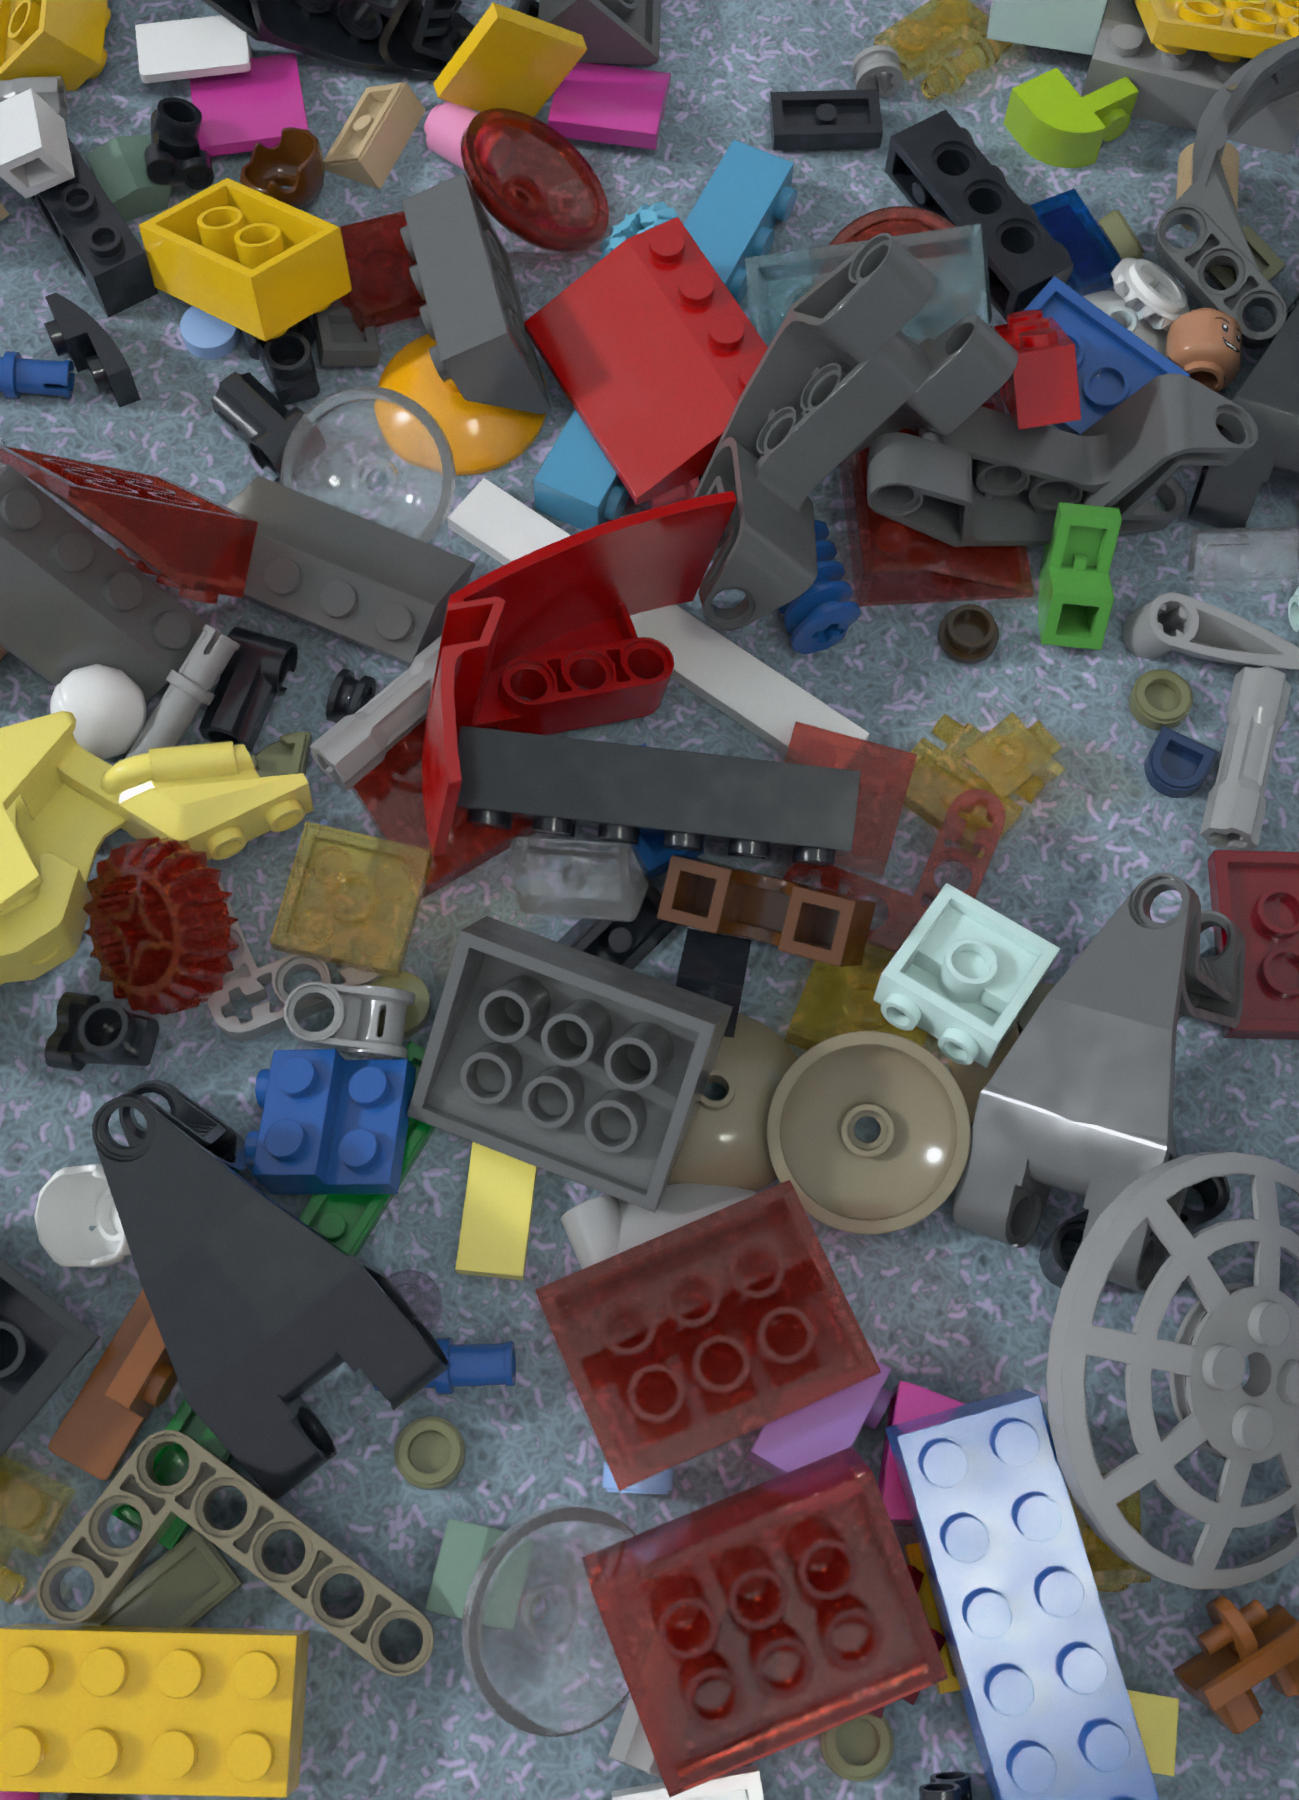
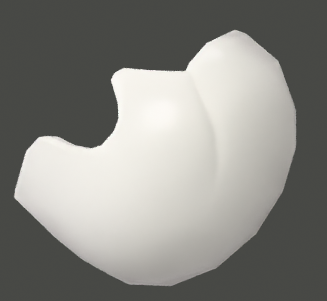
M99 664L75 669L65 676L61 683L56 685L51 696L50 714L60 711L72 712L76 718V726L73 732L76 742L80 747L102 760L126 753L146 724L147 707L143 691L119 669Z
M102 1164L65 1167L55 1172L39 1192L34 1215L39 1243L50 1258L62 1267L97 1268L122 1262L131 1252ZM89 1226H96V1228L91 1232Z

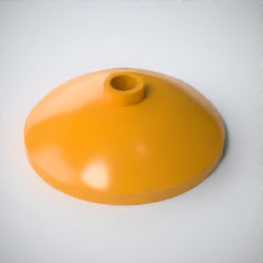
M429 333L414 339L391 358L383 370L377 386V417L385 437L393 448L417 466L447 475H473L488 472L510 463L525 452L535 441L544 425L547 412L536 414L466 401L452 379L443 382L440 378L429 348L437 345L436 340L434 341ZM542 373V377H543L544 384H545V387H546V382H545V379H544V376H543V373Z

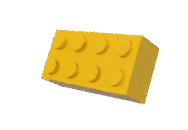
M19 1623L0 1628V1791L287 1798L299 1786L309 1630L124 1625L92 1626Z

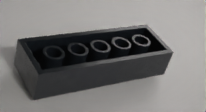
M460 725L458 754L462 783L456 809L467 814L466 822L473 823L475 827L511 831L513 819L533 821L532 830L537 831V834L575 838L576 827L598 829L600 841L628 845H639L640 834L663 836V845L666 849L688 852H702L703 842L707 841L729 844L728 856L766 860V857H769V849L793 851L792 863L830 867V865L835 864V856L843 857L852 851L861 771Z

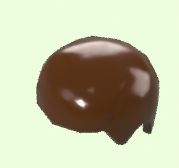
M294 127L283 128L280 142L277 146L267 148L260 142L255 144L250 162L241 169L240 183L297 209L309 205L319 196L324 183L325 166L319 140L309 130ZM281 186H289L292 188L284 189L281 188Z

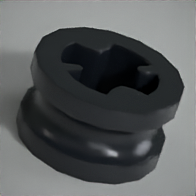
M343 668L336 676L328 696L326 706L327 720L338 723L343 717L355 714L374 698L376 691L375 678L365 675L360 680H357L353 671Z

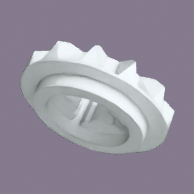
M1126 257L1112 271L1111 275L1115 283V292L1124 298L1125 307L1131 308L1136 312L1139 320H1147L1154 329L1169 331L1172 322L1182 314L1190 312L1187 297L1181 286L1170 274L1155 263L1145 259Z

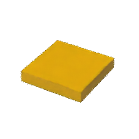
M493 2L433 84L439 99L524 125L531 122L585 54L587 47L581 34Z

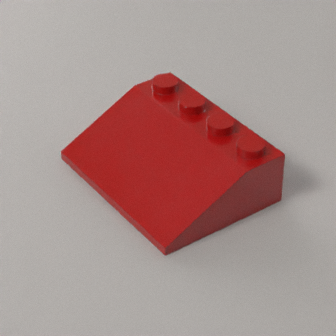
M678 217L626 239L524 322V330L636 505L705 473L742 392L768 349L763 339Z

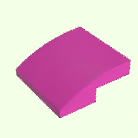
M295 52L250 58L251 69L248 72L189 78L192 104L202 113V122L198 135L202 151L205 150L210 157L253 151L255 144L258 142L267 148H272L279 144L283 128L294 127L309 130Z
M577 63L554 91L548 116V136L656 150L661 120L664 119L671 73L596 63Z

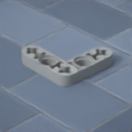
M200 868L185 870L175 876L168 886L166 893L167 905L210 1012L222 1033L232 1040H253L287 1026L284 1020V1005L288 997L286 993L287 981L298 971L308 970L317 973L323 983L333 984L329 968L323 961L325 959L333 957L338 969L354 961L353 950L357 947L364 946L369 954L380 952V954L372 958L374 968L368 972H362L358 965H351L339 970L341 980L343 981L340 985L364 986L380 978L384 973L392 971L394 962L388 941L376 930L363 927L349 930L257 968L227 893L215 874ZM200 887L204 895L211 894L205 898V903L214 923L207 924L203 928L194 908L190 904L184 905L190 901L188 891ZM227 918L226 922H220L222 919ZM191 931H197L192 936L190 935ZM225 940L237 946V957L228 967L216 970L210 969L203 964L204 951L212 943ZM270 982L273 983L274 992L283 1009L274 1012L270 1001L267 1000L251 1008L253 1019L246 1023H241L236 1015L226 1018L225 1015L234 1011V999L244 996L249 1004L266 999L268 995L263 985ZM310 999L299 1008L297 1021L328 1009L332 1005L326 1000Z

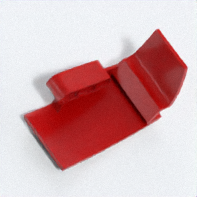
M733 491L700 496L659 506L591 527L507 563L449 596L427 710L422 754V794L432 856L446 853L462 783L458 754L460 725L478 728L498 726L500 730L549 735L645 717L653 714L660 707L675 665L673 654L659 640L650 637H638L630 615L694 600L737 503ZM519 696H523V697L529 698V699H531V700H526V699L520 698Z

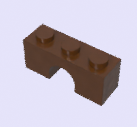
M671 855L657 918L715 934H729L779 946V951L839 967L861 966L876 902L698 857Z

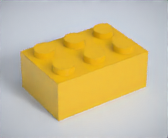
M229 178L223 179L138 225L155 288L265 342L284 335L291 326L313 313L326 310L332 302L352 291L340 227Z

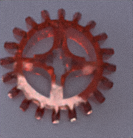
M158 836L138 839L137 842L124 843L119 848L111 849L110 856L96 864L98 877L87 882V889L92 896V900L83 907V910L90 916V927L83 932L91 936L94 949L89 958L98 959L102 966L99 975L100 981L113 982L114 998L127 999L132 1011L144 1010L151 1015L159 1013L161 1015L181 1012L196 1008L200 1003L207 1002L209 997L215 992L223 989V976L234 970L233 963L228 954L239 947L238 942L231 936L230 926L239 919L229 915L227 901L233 893L221 891L218 885L221 869L207 867L206 852L194 851L190 848L188 841L168 838L160 839Z

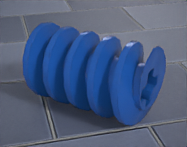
M814 520L818 575L805 593L778 608L779 612L784 615L783 623L787 633L792 635L790 641L793 649L801 654L825 650L839 643L845 637L848 627L857 621L861 615L858 603L848 601L853 594L850 583L840 581L845 574V570L841 562L834 560L837 555L836 547L833 542L826 540L829 530L827 524L820 520Z

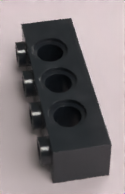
M68 137L75 177L33 195L30 199L109 318L158 294V290L155 288L145 251Z
M946 109L891 136L885 167L886 174L1006 322L1007 315L1024 311L1054 276L1068 285L1074 263L1071 261L1067 249L1051 237L1038 221L1033 208L1021 201L1006 183L1002 171L987 160L975 145L969 131L964 127H960Z

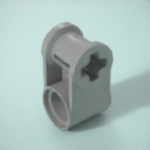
M306 982L296 987L288 995L284 1005V1020L292 1036L301 1044L312 1048L337 1049L338 1051H347L353 1055L377 1059H407L408 1049L402 1046L407 1007L415 1004L416 994L406 990L364 985L355 987L323 982ZM310 999L326 1000L334 1008V1017L331 1024L319 1032L304 1030L297 1023L299 1008ZM381 1010H386L383 1035L378 1037Z

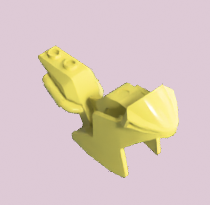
M60 711L0 728V985L9 982L34 980L73 957L78 951L93 902L87 888V883L95 857L105 838L119 828L123 829L130 836L179 864L188 867L202 864L212 858L215 860L226 859L240 852L248 841L269 831L282 832L294 827L302 821L305 814L314 810L309 782L305 775L299 773L259 777L245 745H234L233 741L149 748L148 753L119 760L112 766L78 745L73 735L76 718L72 712Z

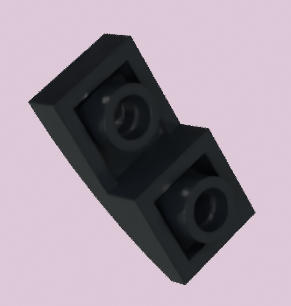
M58 293L45 296L54 320L46 322L44 325L58 357L69 353L77 372L89 368L99 391L111 389L119 408L141 400L125 358L101 325L86 311Z

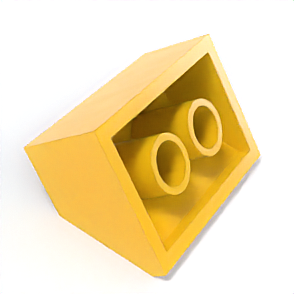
M0 0V80H13L20 77L62 76L66 91H76L88 78L92 80L97 78L107 60V51L103 47L105 29L111 17V9L107 7L108 0Z

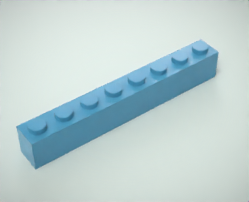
M733 139L683 225L736 302L740 304L751 281L752 272L749 269L755 260L761 263L765 261L774 240L775 231L773 227L777 220L786 222L790 217L796 202L797 189L791 187L793 162ZM574 410L533 480L535 510L584 531L606 523L608 519L615 520L620 518L627 504L629 492L577 411Z

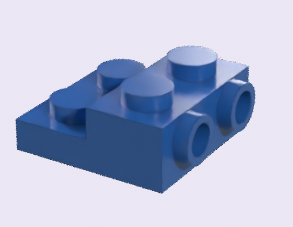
M337 1049L274 1050L271 1069H261L256 1078V1100L263 1109L260 1130L250 1131L244 1143L245 1164L252 1171L251 1175L271 1194H398L409 1123L407 1112L413 1095L415 1067L408 1059L345 1060Z

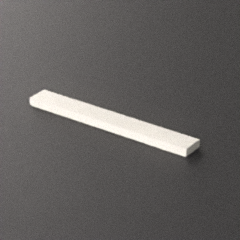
M485 478L479 482L447 517L449 529L503 565L571 536ZM677 605L665 606L630 615L638 637H650L659 640L673 654L675 665L671 678L799 764L846 769L868 742L869 732Z

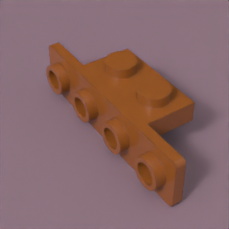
M144 1290L141 1291L48 1445L50 1452L102 1481L112 1479L153 1408L163 1404L178 1379Z

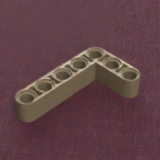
M162 1430L151 1434L138 1446L45 1567L37 1584L36 1596L40 1609L49 1619L59 1624H77L99 1617L109 1608L178 1516L380 1671L391 1676H408L418 1672L428 1662L434 1647V1629L431 1620L420 1608L276 1499L271 1498L259 1486L197 1439L176 1430ZM171 1444H180L187 1451L189 1469L180 1482L171 1486H165L155 1477L153 1470L154 1460L158 1452L164 1447ZM229 1486L236 1487L245 1495L247 1513L238 1526L224 1530L217 1527L212 1521L210 1503L214 1495L221 1489ZM129 1504L135 1507L141 1515L142 1531L132 1545L121 1548L115 1545L109 1538L107 1524L111 1514L118 1507ZM285 1529L296 1532L303 1539L305 1545V1557L302 1564L289 1574L274 1570L268 1563L266 1556L267 1545L270 1539L277 1532ZM77 1566L89 1572L95 1585L94 1595L90 1603L81 1610H74L68 1607L60 1594V1585L64 1575ZM339 1573L356 1577L364 1591V1600L360 1610L349 1617H338L332 1614L326 1608L323 1599L324 1588L327 1582ZM397 1618H407L415 1622L423 1636V1645L420 1652L406 1661H396L388 1657L381 1645V1633L384 1626Z

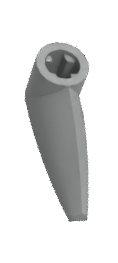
M1168 592L1156 597L1133 611L1126 618L1123 625V639L1126 647L1133 655L1142 659H1156L1175 651L1194 658L1257 668L1268 666L1273 669L1299 670V647L1244 618L1180 593Z
M693 1183L672 1184L666 1186L655 1213L605 1194L578 1204L563 1214L560 1220L588 1282H596L737 1221L761 1209L763 1202L755 1191L742 1188Z

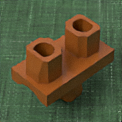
M1219 1595L1206 1605L1213 1626L1196 1636L1202 1652L1173 1669V1672L1183 1689L1203 1703L1219 1724L1233 1734H1240L1259 1722L1263 1714L1251 1689L1255 1685L1269 1677L1275 1690L1284 1696L1299 1695V1621L1279 1604L1266 1611L1263 1605L1255 1599L1238 1610L1229 1599Z

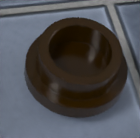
M974 604L962 605L948 612L942 619L938 630V641L945 654L955 661L967 664L978 663L987 659L994 652L999 640V629L991 613L985 608Z

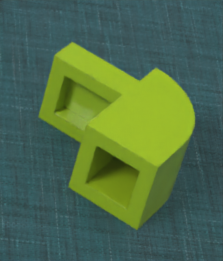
M1056 67L1012 88L1003 124L1020 146L1035 159L1061 168L1085 167L1096 163L1103 140L1106 142L1112 141L1127 129L1139 90L1125 76L1081 97Z

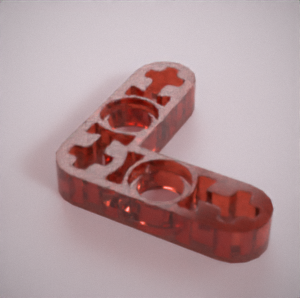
M972 789L958 795L948 809L914 896L830 865V867L794 864L788 869L783 879L807 883L812 875H817L821 877V889L840 893V885L844 884L852 887L846 895L860 899L872 896L882 900L888 908V918L879 928L869 930L866 944L895 955L930 906L921 905L923 898L927 896L934 901L941 891L934 880V874L939 866L950 861L960 862L970 871L972 881L964 893L974 899L977 898L1003 833L1006 818L1004 806L997 796L987 790ZM976 805L987 809L986 820L994 824L992 828L981 827L974 839L972 851H984L982 859H978L963 848L945 846L948 839H951L960 846L965 834L966 820L959 817V814L961 812L971 814Z

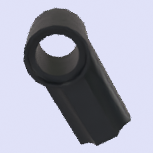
M234 372L219 383V389L211 399L214 412L248 444L250 453L256 463L262 469L268 466L278 476L274 480L276 483L282 484L327 450L325 439L312 419L300 408L294 407L289 411L250 372L245 374Z
M234 627L230 631L228 638L241 646L238 651H235L220 675L221 678L214 692L216 696L205 712L199 726V731L202 738L212 743L233 741L234 745L244 744L247 751L252 752L275 695L282 696L286 693L287 688L282 687L288 671L294 672L296 669L298 647L293 642L245 628Z

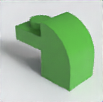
M1059 502L1050 543L1044 544L1039 572L1038 629L1041 644L1101 650L1114 601L1109 570L1122 522L1119 508Z

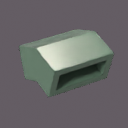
M148 134L114 137L86 155L97 181L125 222L136 219L145 213L157 212L168 208L171 183L157 184L147 176L144 151L151 144Z
M448 1518L425 1610L442 1616L508 1631L531 1538Z

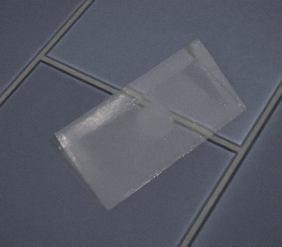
M514 837L511 849L517 900L522 912L623 922L634 921L637 917L649 885L629 844Z

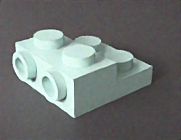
M946 883L882 972L873 1000L881 1005L882 1015L893 1026L906 1031L913 1030L917 1026L939 1039V1049L953 1062L961 1065H970L973 1061H976L987 1068L1018 1022L1024 1007L1055 962L1061 948Z

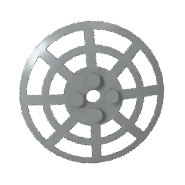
M1218 1150L1185 1154L1155 1166L1128 1185L1100 1214L1078 1248L1061 1288L1050 1332L1046 1374L1049 1424L1057 1461L1074 1503L1093 1532L1120 1559L1152 1577L1192 1589H1228L1254 1582L1283 1567L1299 1554V1306L1286 1294L1279 1291L1281 1249L1299 1261V1235L1280 1225L1276 1182L1299 1196V1173L1264 1156ZM1234 1174L1250 1175L1254 1219L1240 1218L1221 1221L1198 1231L1192 1236L1167 1202L1168 1199L1182 1189L1209 1178ZM1146 1221L1170 1253V1257L1161 1265L1148 1286L1135 1316L1132 1332L1129 1333L1093 1325L1099 1298L1115 1261L1132 1234ZM1255 1241L1253 1284H1223L1208 1257L1214 1252L1232 1244ZM1187 1279L1199 1300L1186 1314L1174 1342L1158 1339L1159 1328L1169 1303L1182 1282ZM1087 1355L1126 1363V1408L1132 1438L1138 1454L1103 1476L1095 1459L1087 1421L1085 1388ZM1248 1357L1250 1375L1247 1383L1242 1388L1241 1383L1245 1375V1358ZM1152 1369L1169 1372L1172 1404L1179 1421L1176 1426L1162 1437L1159 1436L1152 1405ZM1197 1447L1213 1456L1226 1459L1214 1501L1195 1491L1179 1475L1174 1465ZM1277 1456L1286 1486L1281 1491L1262 1501L1241 1505L1252 1464L1261 1463ZM1153 1481L1158 1490L1176 1508L1196 1520L1206 1522L1189 1564L1176 1561L1151 1546L1128 1523L1117 1503ZM1292 1507L1296 1526L1273 1546L1241 1565L1226 1569H1215L1232 1528H1246L1266 1523Z

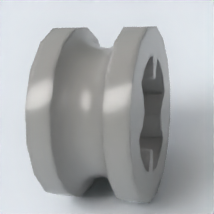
M874 45L861 51L853 60L852 72L855 78L856 90L878 89L879 98L893 96L902 87L904 77L900 67V58L897 51L892 47Z

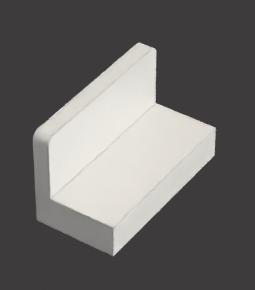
M222 15L135 25L139 73L143 83L248 72L251 69L250 58H253L249 35Z

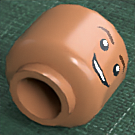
M1200 308L1182 314L1172 322L1166 335V358L1190 374V378L1215 392H1219L1235 381L1241 368L1242 331L1241 326L1234 317L1213 308Z

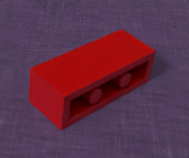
M1027 310L1007 315V324L993 326L994 331L1018 352L1017 366L1011 377L1000 388V396L1018 429L1081 420L1075 344L1054 318H1043L1042 310Z

